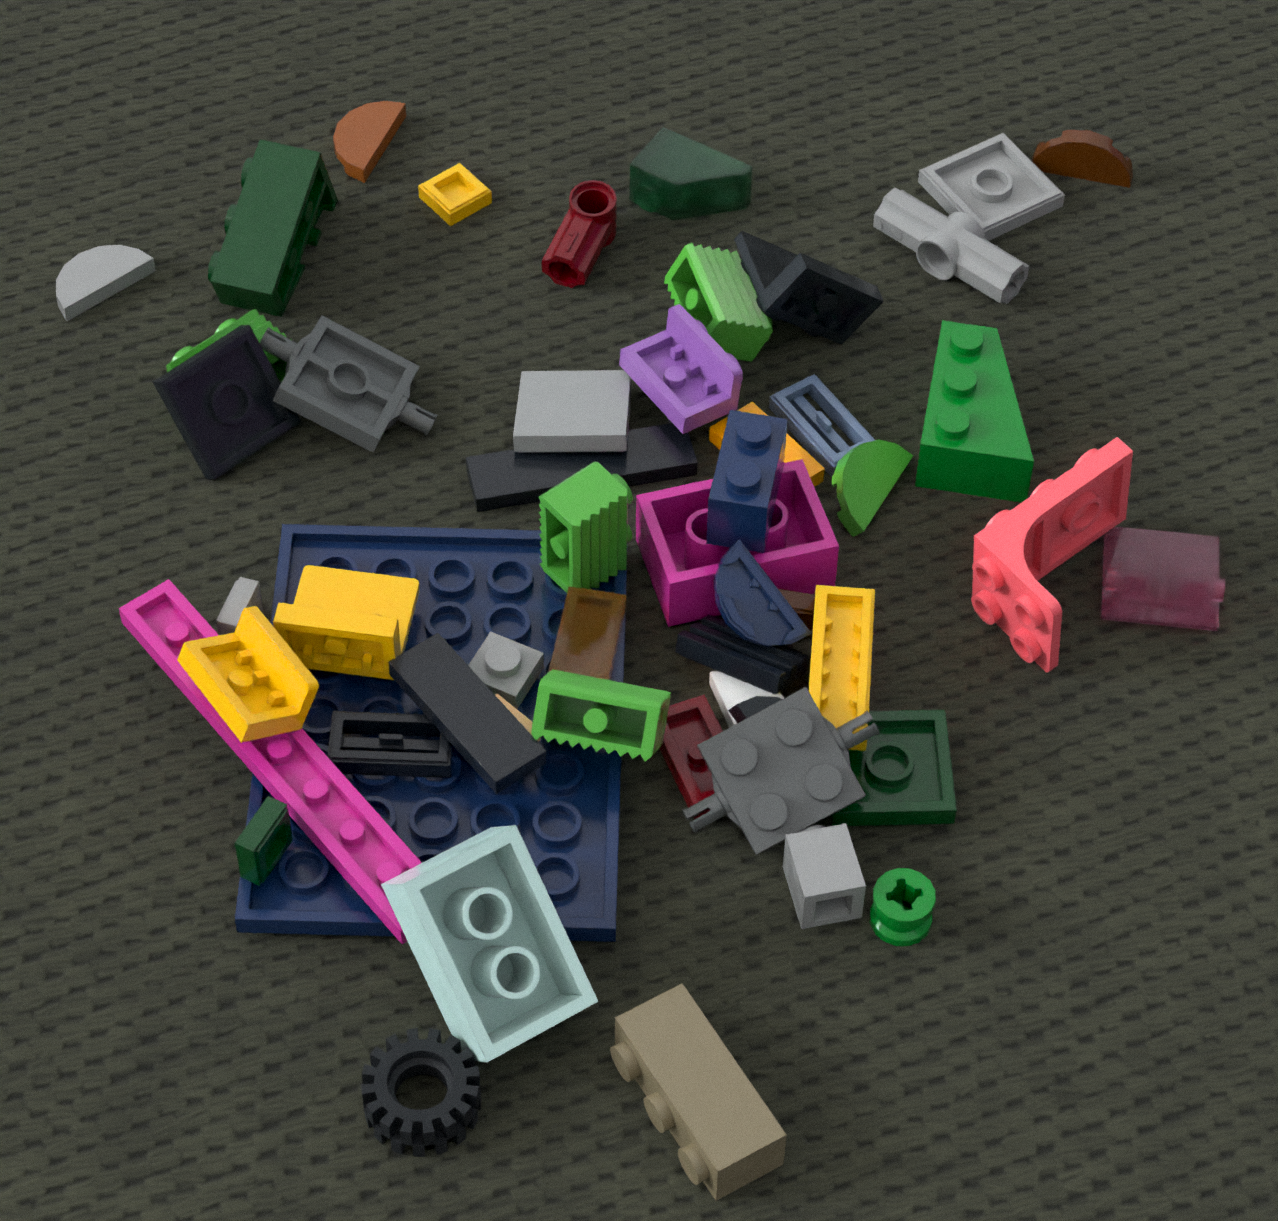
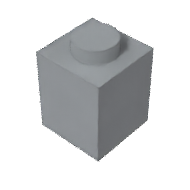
M847 824L829 827L812 825L800 832L786 834L783 870L801 929L862 918L866 884Z

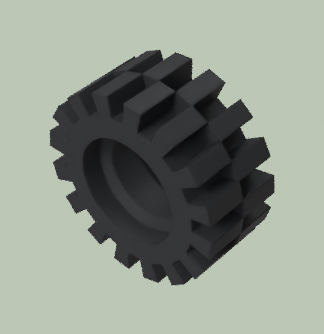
M418 1028L407 1029V1042L400 1043L396 1034L391 1035L385 1039L387 1052L385 1053L376 1046L370 1053L371 1066L364 1064L361 1074L363 1083L361 1084L365 1119L369 1128L374 1127L375 1138L381 1144L388 1138L391 1140V1148L394 1152L403 1154L406 1145H411L414 1157H425V1146L434 1144L436 1154L439 1155L448 1151V1139L452 1138L459 1145L466 1139V1126L474 1129L478 1121V1110H481L479 1068L475 1066L474 1055L469 1048L461 1052L460 1040L455 1036L450 1035L445 1044L441 1043V1030L429 1028L428 1038L419 1039ZM418 1075L434 1076L441 1080L447 1088V1094L440 1104L423 1110L404 1107L396 1098V1093L399 1086L406 1079Z

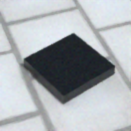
M240 325L152 382L204 477L210 480H215L302 422L297 413L273 401L281 382L250 325Z

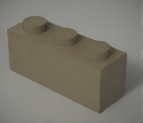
M683 983L615 1017V1045L610 1048L613 1062L625 1081L630 1082L635 1079L645 1093L644 1106L656 1129L660 1133L669 1130L680 1146L678 1149L680 1163L693 1184L698 1185L704 1182L715 1201L784 1164L787 1134Z

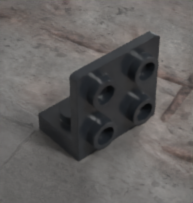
M741 231L734 238L742 258L741 266L750 277L758 296L756 298L757 305L765 315L775 321L782 319L801 327L813 337L822 336L843 344L884 302L877 286L805 254H794L744 231Z

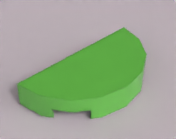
M879 439L862 443L851 449L837 463L832 476V487L837 485V498L841 507V511L837 512V515L853 537L865 531L913 457L911 453L896 443Z

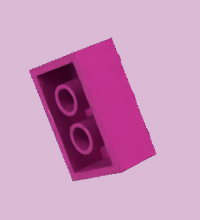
M803 459L784 463L765 552H749L777 589L815 594L816 585L835 586L839 544ZM713 479L636 495V541L668 627L701 620L708 614L711 616L721 615L715 603L714 578L721 557L730 547L706 544L708 498Z

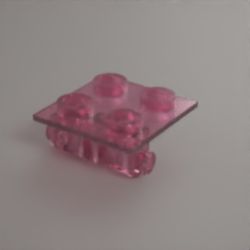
M1114 527L1104 534L1101 619L1218 631L1219 602L1223 601L1225 591V579L1219 578V537Z

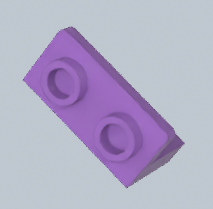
M680 304L669 308L666 330L621 349L619 366L682 434L727 415L730 410H737L741 382L743 380V372L739 362L732 354L726 353L708 334L703 323L694 319Z

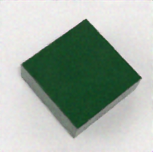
M268 796L235 841L241 878L260 886L292 843L293 838L287 804Z

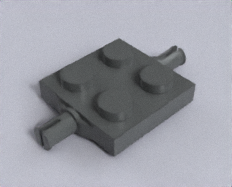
M322 315L312 332L303 337L298 343L273 331L270 327L267 328L260 341L264 351L287 362L285 377L273 401L371 452L375 451L385 431L395 425L397 420L427 436L438 416L408 401L410 385L420 366Z
M807 687L698 744L697 748L712 774L714 794L686 809H682L687 821L706 810H710L708 813L689 822L693 832L696 833L703 827L727 815L733 823L741 828L754 854L757 856L785 841L786 834L800 832L865 798L866 795L850 767L848 750L880 734L875 723L855 734L852 733L872 722V716L868 711H865L862 715L835 728L831 722L821 715Z

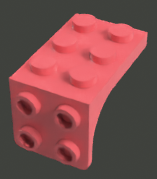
M1118 437L1099 450L1093 448L1084 453L1073 468L1055 480L1047 479L1035 488L1028 499L1012 510L1006 509L998 512L990 519L983 530L974 535L971 597L974 610L988 625L996 623L1010 637L1014 650L1024 661L1028 663L1035 661L1046 673L1058 666L1062 608L1057 599L1038 580L1126 519L1133 450Z

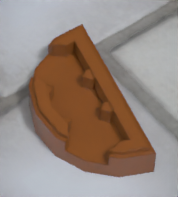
M393 101L366 103L349 111L338 122L333 136L334 151L337 159L344 165V170L348 176L363 183L366 182L406 118V103Z

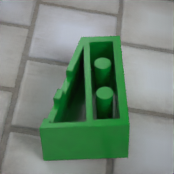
M942 320L920 443L915 486L1022 503L1028 498L1034 459L998 329Z

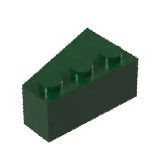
M260 139L254 157H248L244 163L241 174L242 191L238 203L232 204L227 211L224 226L226 237L221 251H215L211 257L208 268V280L212 284L221 304L248 310L256 309L257 312L282 317L305 270V265L300 264L306 244L317 246L322 235V231L314 229L323 210L334 211L338 199L321 152Z

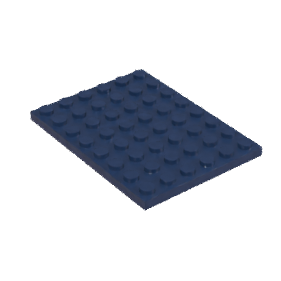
M282 524L270 623L273 625L278 602L294 603L303 568L307 565L417 579L419 581V595L404 652L439 633L464 662L469 665L490 631L543 652L544 668L517 709L533 722L540 680L552 669L624 683L627 568L626 571L618 570L617 576H609L608 582H600L599 588H591L590 594L582 593L581 600H575L554 582L540 565L542 563L540 558L542 555L540 541L542 539L539 535L542 533L541 530ZM308 669L318 681L319 688L302 729L326 756L328 755L333 711L424 714L395 680ZM344 734L343 737L379 738V735ZM403 736V739L440 740V737ZM541 736L538 743L546 750V764L498 794L488 786L455 747L453 748V758L451 759V778L343 774L422 863L491 827L516 825L570 941L616 942L621 757L616 750L608 754L603 747L596 752L592 745L584 750L580 743L572 747L568 741H565L560 745L556 738L547 742L544 736ZM253 773L246 826L268 796L274 798ZM291 817L290 824L293 841L264 883H261L259 886L241 877L239 879L235 913L237 933L394 936Z

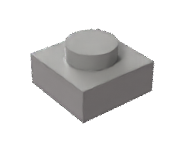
M490 631L468 666L495 695L499 694L518 709L544 668V653Z

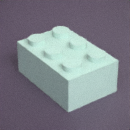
M516 825L491 827L381 884L451 1034L460 1040L461 1052L466 1048L470 1049L474 1055V1061L487 1063L598 1002Z

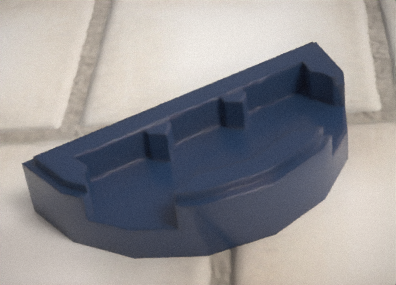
M741 540L735 541L721 557L714 578L715 603L726 625L742 639L764 647L790 645L812 634Z

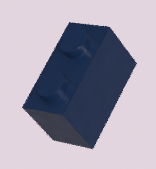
M734 410L729 411L708 498L706 544L731 547L735 541L740 539L749 551L765 552L784 467L788 419Z

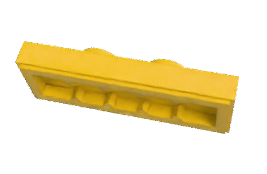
M816 585L809 693L821 715L831 722L835 728L862 715L865 711L869 712L875 589ZM868 724L855 730L852 733L855 734L858 731L868 727ZM867 740L849 750L866 751Z

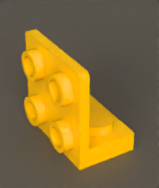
M307 565L303 568L294 603L278 602L273 625L307 669L394 680L389 675L388 662L405 651L419 595V581L414 578Z

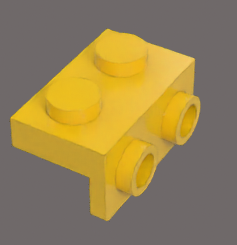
M257 606L243 609L234 633L184 642L177 659L241 743L301 730L319 688L315 677Z

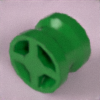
M896 868L885 872L878 878L873 888L870 925L874 933L882 941L891 945L910 946L919 943L928 935L932 926V912L936 902L935 889L925 875L913 869ZM902 900L911 904V910L903 906Z

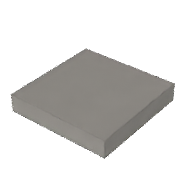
M1004 133L919 170L918 182L949 215L953 212H964L970 215L982 227L987 241L1061 208L1064 203L1065 194Z
M624 370L522 371L513 431L514 452L627 451L632 394L631 377Z

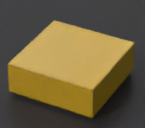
M461 163L418 185L419 198L450 226L492 203V191Z

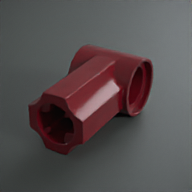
M589 180L577 184L571 190L569 210L541 263L542 272L548 275L555 284L572 289L577 285H585L603 248L610 245L615 239L617 232V197L610 185L602 181Z

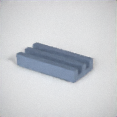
M815 374L769 396V409L777 417L788 419L787 429L815 460L825 468V471L831 477L834 474L838 461L845 454L862 443L875 440ZM808 393L855 445L849 447L832 428L830 420L821 411H816L803 395Z

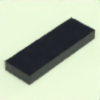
M439 633L388 662L389 675L496 794L546 764V750Z

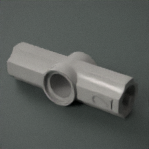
M893 188L884 196L879 209L874 214L873 227L916 252V257L921 267L939 280H948L952 276H956L995 301L1008 304L1019 293L1020 288L1028 277L1029 265L987 241L979 223L964 212H953L947 217L907 192Z

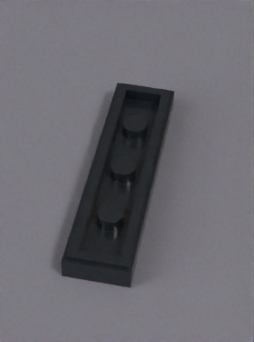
M673 423L628 430L627 451L517 453L512 449L465 457L466 471L477 512L541 502L538 498L540 495L593 462L600 463L610 474L615 473L621 476L629 487L697 475L698 465L688 432L682 434Z

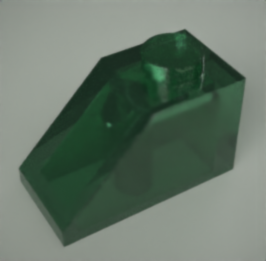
M663 127L630 163L629 200L648 212H656L671 220L744 210L751 203L753 167Z

